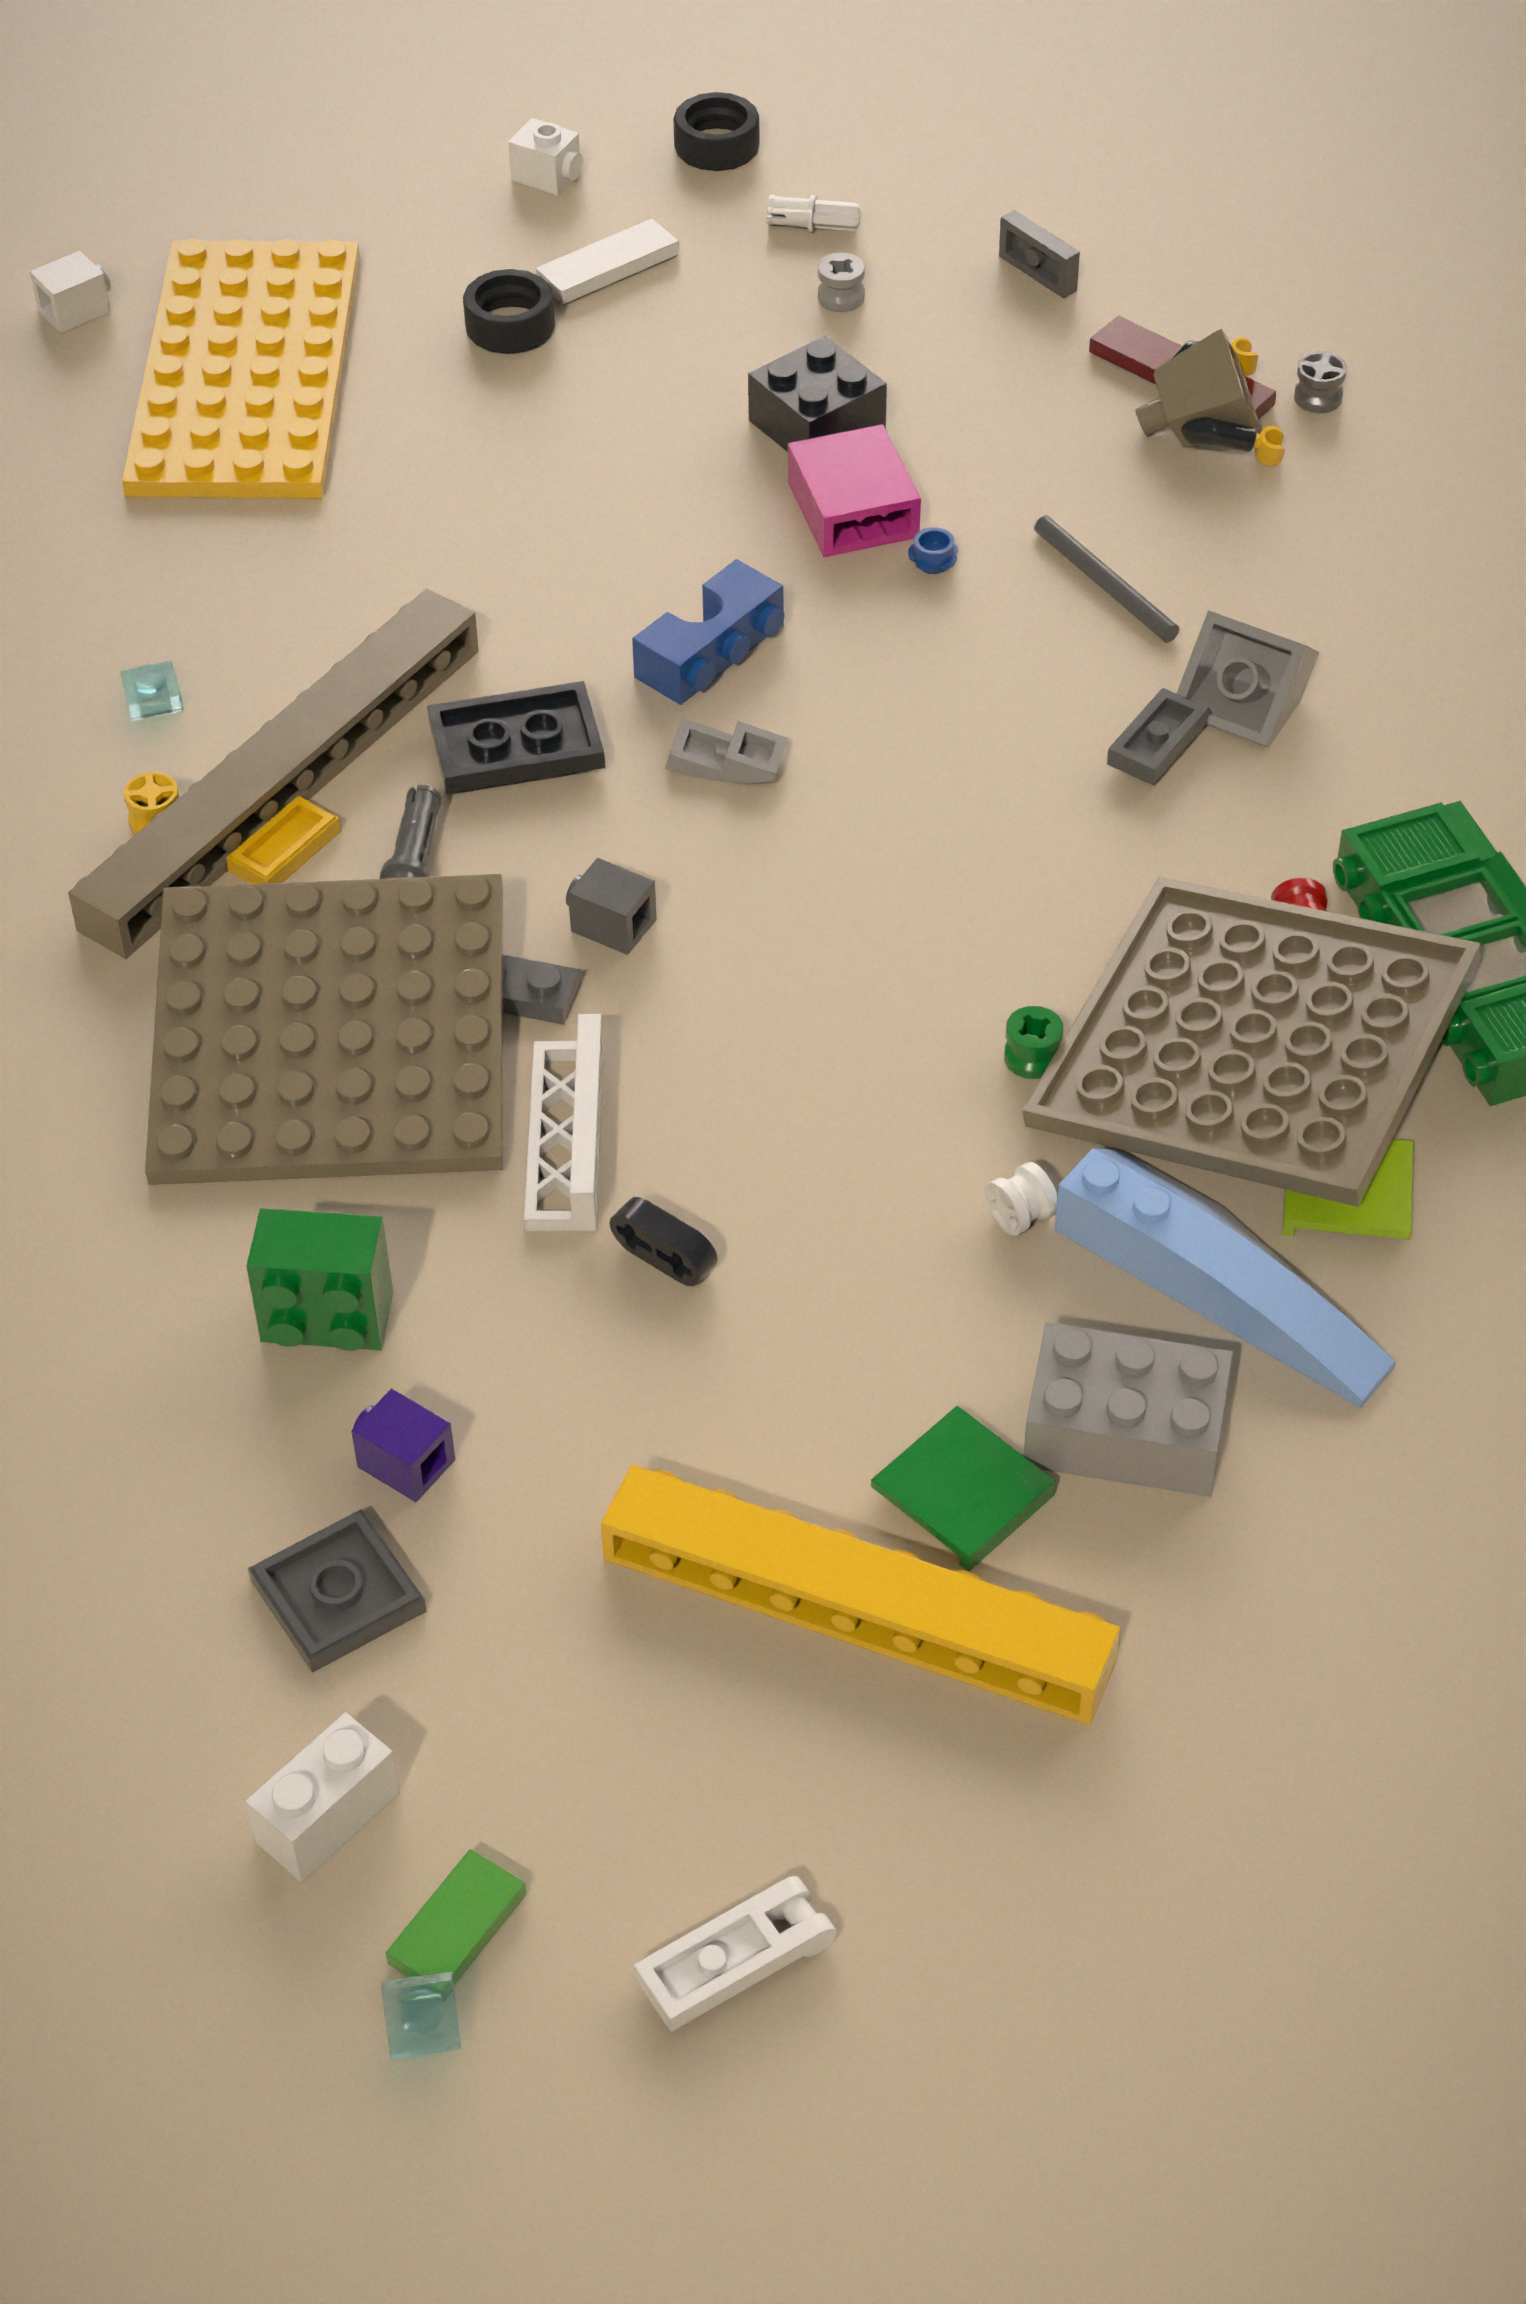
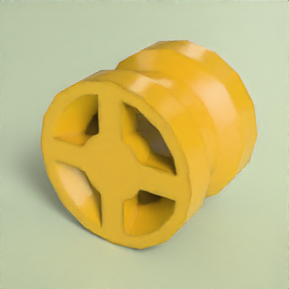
M147 772L137 775L127 783L123 796L129 810L128 821L132 833L136 835L158 813L163 812L179 798L178 786L172 777L161 772Z

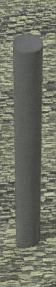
M1044 515L1037 520L1034 526L1036 533L1160 639L1169 643L1176 638L1179 633V626L1048 515Z

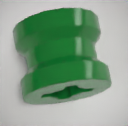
M1026 1006L1017 1009L1009 1016L1006 1021L1007 1042L1004 1050V1061L1008 1069L1015 1075L1026 1079L1042 1078L1063 1040V1023L1055 1012L1042 1006Z

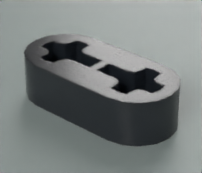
M632 1197L610 1218L611 1232L623 1248L686 1286H695L717 1265V1253L711 1242L702 1233L646 1199Z

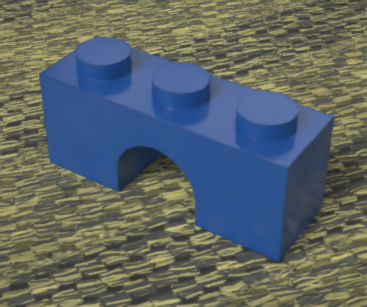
M735 559L702 585L703 622L684 621L667 611L632 638L634 678L682 705L698 691L706 689L712 680L730 666L739 663L749 651L763 640L775 635L781 626L784 625L785 613L782 584L742 561Z

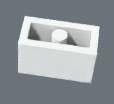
M343 1713L245 1800L254 1842L302 1883L400 1793L393 1751L348 1713Z

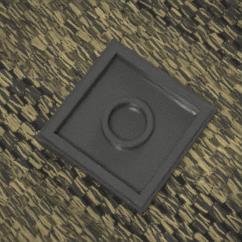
M362 1509L248 1568L250 1581L312 1673L427 1612L424 1597Z

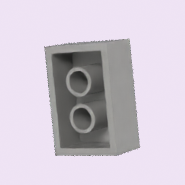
M1045 1322L1026 1420L1023 1456L1042 1470L1211 1497L1233 1351Z

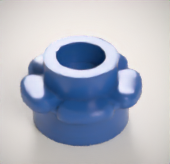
M930 527L919 531L914 537V544L908 550L909 559L916 562L917 568L928 574L942 573L953 567L957 562L958 547L954 543V537L949 531L942 528Z

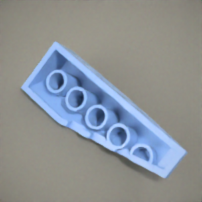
M1092 1148L1059 1183L1055 1231L1358 1407H1363L1394 1369L1395 1360L1223 1206L1124 1150Z

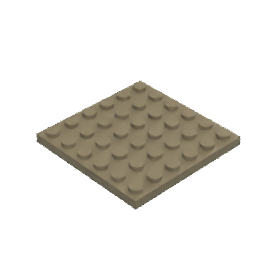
M501 874L163 888L145 1174L149 1185L503 1170V883Z
M1158 877L1023 1108L1025 1126L1359 1207L1481 962V943Z

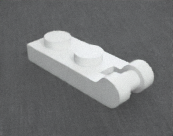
M792 1876L778 1882L634 1964V1977L670 2032L694 2020L803 1956L812 1957L821 1953L834 1942L838 1934L836 1928L826 1914H817L809 1904L811 1893L799 1877ZM776 1919H787L792 1927L779 1934L771 1922Z

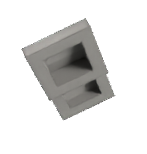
M682 718L665 769L721 782H774L788 738L740 721L737 722L734 733L731 735Z

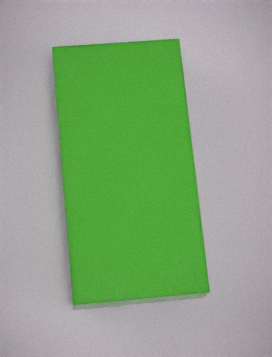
M469 1849L385 1952L388 1965L444 1999L527 1895L525 1882Z

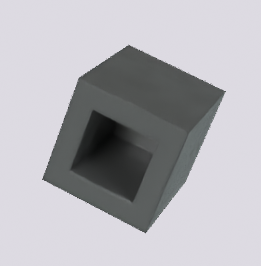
M597 858L583 875L576 876L567 890L566 904L569 906L571 932L626 955H629L657 920L655 881L600 858Z

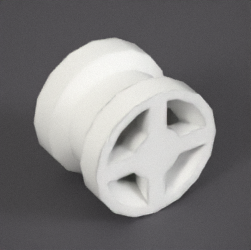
M1026 1162L1017 1167L1013 1177L1009 1179L997 1178L989 1182L985 1187V1197L992 1216L997 1224L1011 1236H1018L1027 1231L1031 1221L1035 1219L1047 1220L1056 1215L1057 1192L1054 1185L1042 1168L1033 1162Z

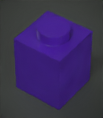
M392 1388L375 1406L370 1405L360 1413L351 1430L357 1467L416 1503L456 1460L451 1423Z

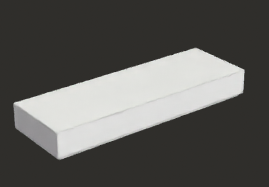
M649 219L536 268V275L541 276L551 286L553 297L564 305L679 255V242L654 219Z

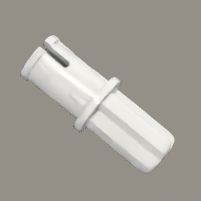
M770 194L767 206V214H770V216H767V224L772 226L807 227L808 232L814 233L815 228L856 231L860 224L861 211L857 203L818 200L815 194H812L810 199Z

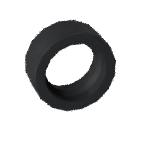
M711 92L691 97L676 108L673 118L674 147L678 157L688 165L701 170H729L748 163L757 155L760 145L759 114L756 107L746 98L732 93ZM709 129H728L732 132L723 134H708L703 133L701 131Z
M517 269L495 270L477 277L467 286L464 292L463 307L467 336L481 348L490 352L505 354L525 352L540 346L553 332L555 327L553 294L551 286L541 276ZM510 306L529 309V311L519 315L510 316L489 313L492 310Z

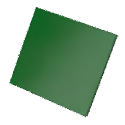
M959 1406L954 1407L871 1479V1487L957 1554L960 1557V1565L967 1571H971L1055 1495L1056 1480Z

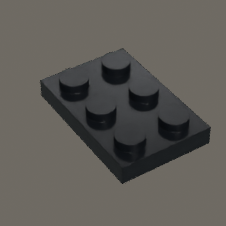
M584 681L427 706L429 725L446 794L605 768L604 749Z

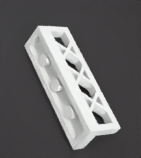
M578 1014L577 1041H534L524 1209L525 1231H597L604 1056L601 1014ZM546 1061H576V1068L573 1073L560 1081L546 1070ZM544 1087H546V1088L549 1089V1090L546 1091L545 1093H544ZM562 1099L574 1109L572 1116L558 1125L543 1112ZM542 1130L546 1133V1135L543 1136V1137H542ZM560 1144L571 1152L572 1155L570 1161L555 1170L541 1159V1156ZM540 1176H542L544 1180L539 1183ZM556 1189L570 1199L571 1211H538V1202Z

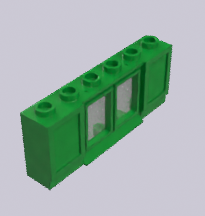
M1461 800L1446 805L1440 802L1343 829L1341 831L1338 856L1333 861V874L1338 887L1342 891H1347L1358 907L1361 919L1481 943V962L1441 1042L1445 1046L1451 1047L1462 1064V1069L1468 1083L1473 1087L1477 1086L1489 1106L1526 1096V885L1503 853L1495 850Z

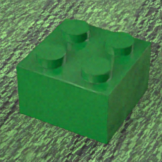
M260 1208L246 1265L260 1342L276 1343L287 1347L310 1345L336 1347L346 1351L358 1349L382 1351L393 1296L383 1216Z

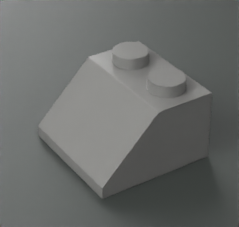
M1208 610L1176 694L1208 707L1207 725L1270 747L1300 703L1319 652L1307 645Z

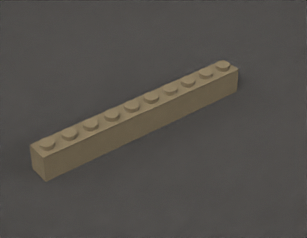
M427 588L410 603L402 606L396 615L377 631L369 634L364 642L344 659L336 662L324 676L307 690L302 691L291 704L272 720L265 722L259 731L239 748L230 752L219 765L200 781L193 783L186 793L163 812L158 813L140 832L127 843L120 845L108 859L88 876L81 878L75 887L68 892L76 931L127 959L161 929L163 888L211 886L228 871L226 862L228 855L298 795L306 800L312 798L476 655L479 649L475 612Z

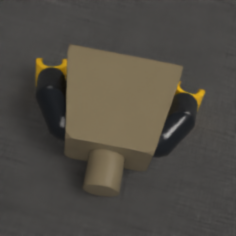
M1223 329L1215 331L1201 341L1191 340L1185 342L1169 361L1157 367L1153 375L1160 398L1135 409L1140 426L1146 436L1170 426L1183 447L1215 446L1250 452L1252 448H1256V459L1267 466H1275L1281 463L1285 448L1281 446L1284 434L1279 427L1274 425L1263 428L1260 434L1256 433L1255 428L1260 426L1245 376H1250L1256 371L1258 354L1251 352L1252 344L1245 337L1235 338L1231 344Z

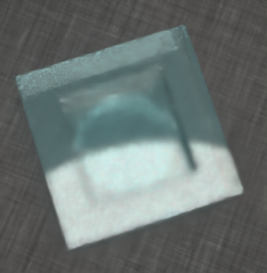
M172 661L147 664L120 671L122 686L132 721L184 710Z
M452 1971L381 1982L390 2060L461 2049Z

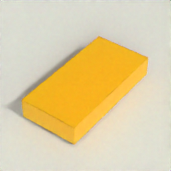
M298 795L226 857L228 872L250 884L283 883L341 832L340 818Z

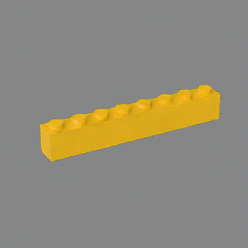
M631 1464L601 1521L603 1560L1089 1726L1092 1724L1116 1664L1120 1626L1108 1623L1094 1613L1086 1611L1075 1612L1045 1602L1031 1592L1012 1591L982 1581L971 1572L964 1570L952 1571L922 1561L908 1551L889 1550L862 1541L848 1531L840 1529L829 1530L802 1521L788 1511L780 1509L769 1510L742 1501L728 1491L720 1489L709 1490L682 1481L676 1475L665 1470L652 1471Z

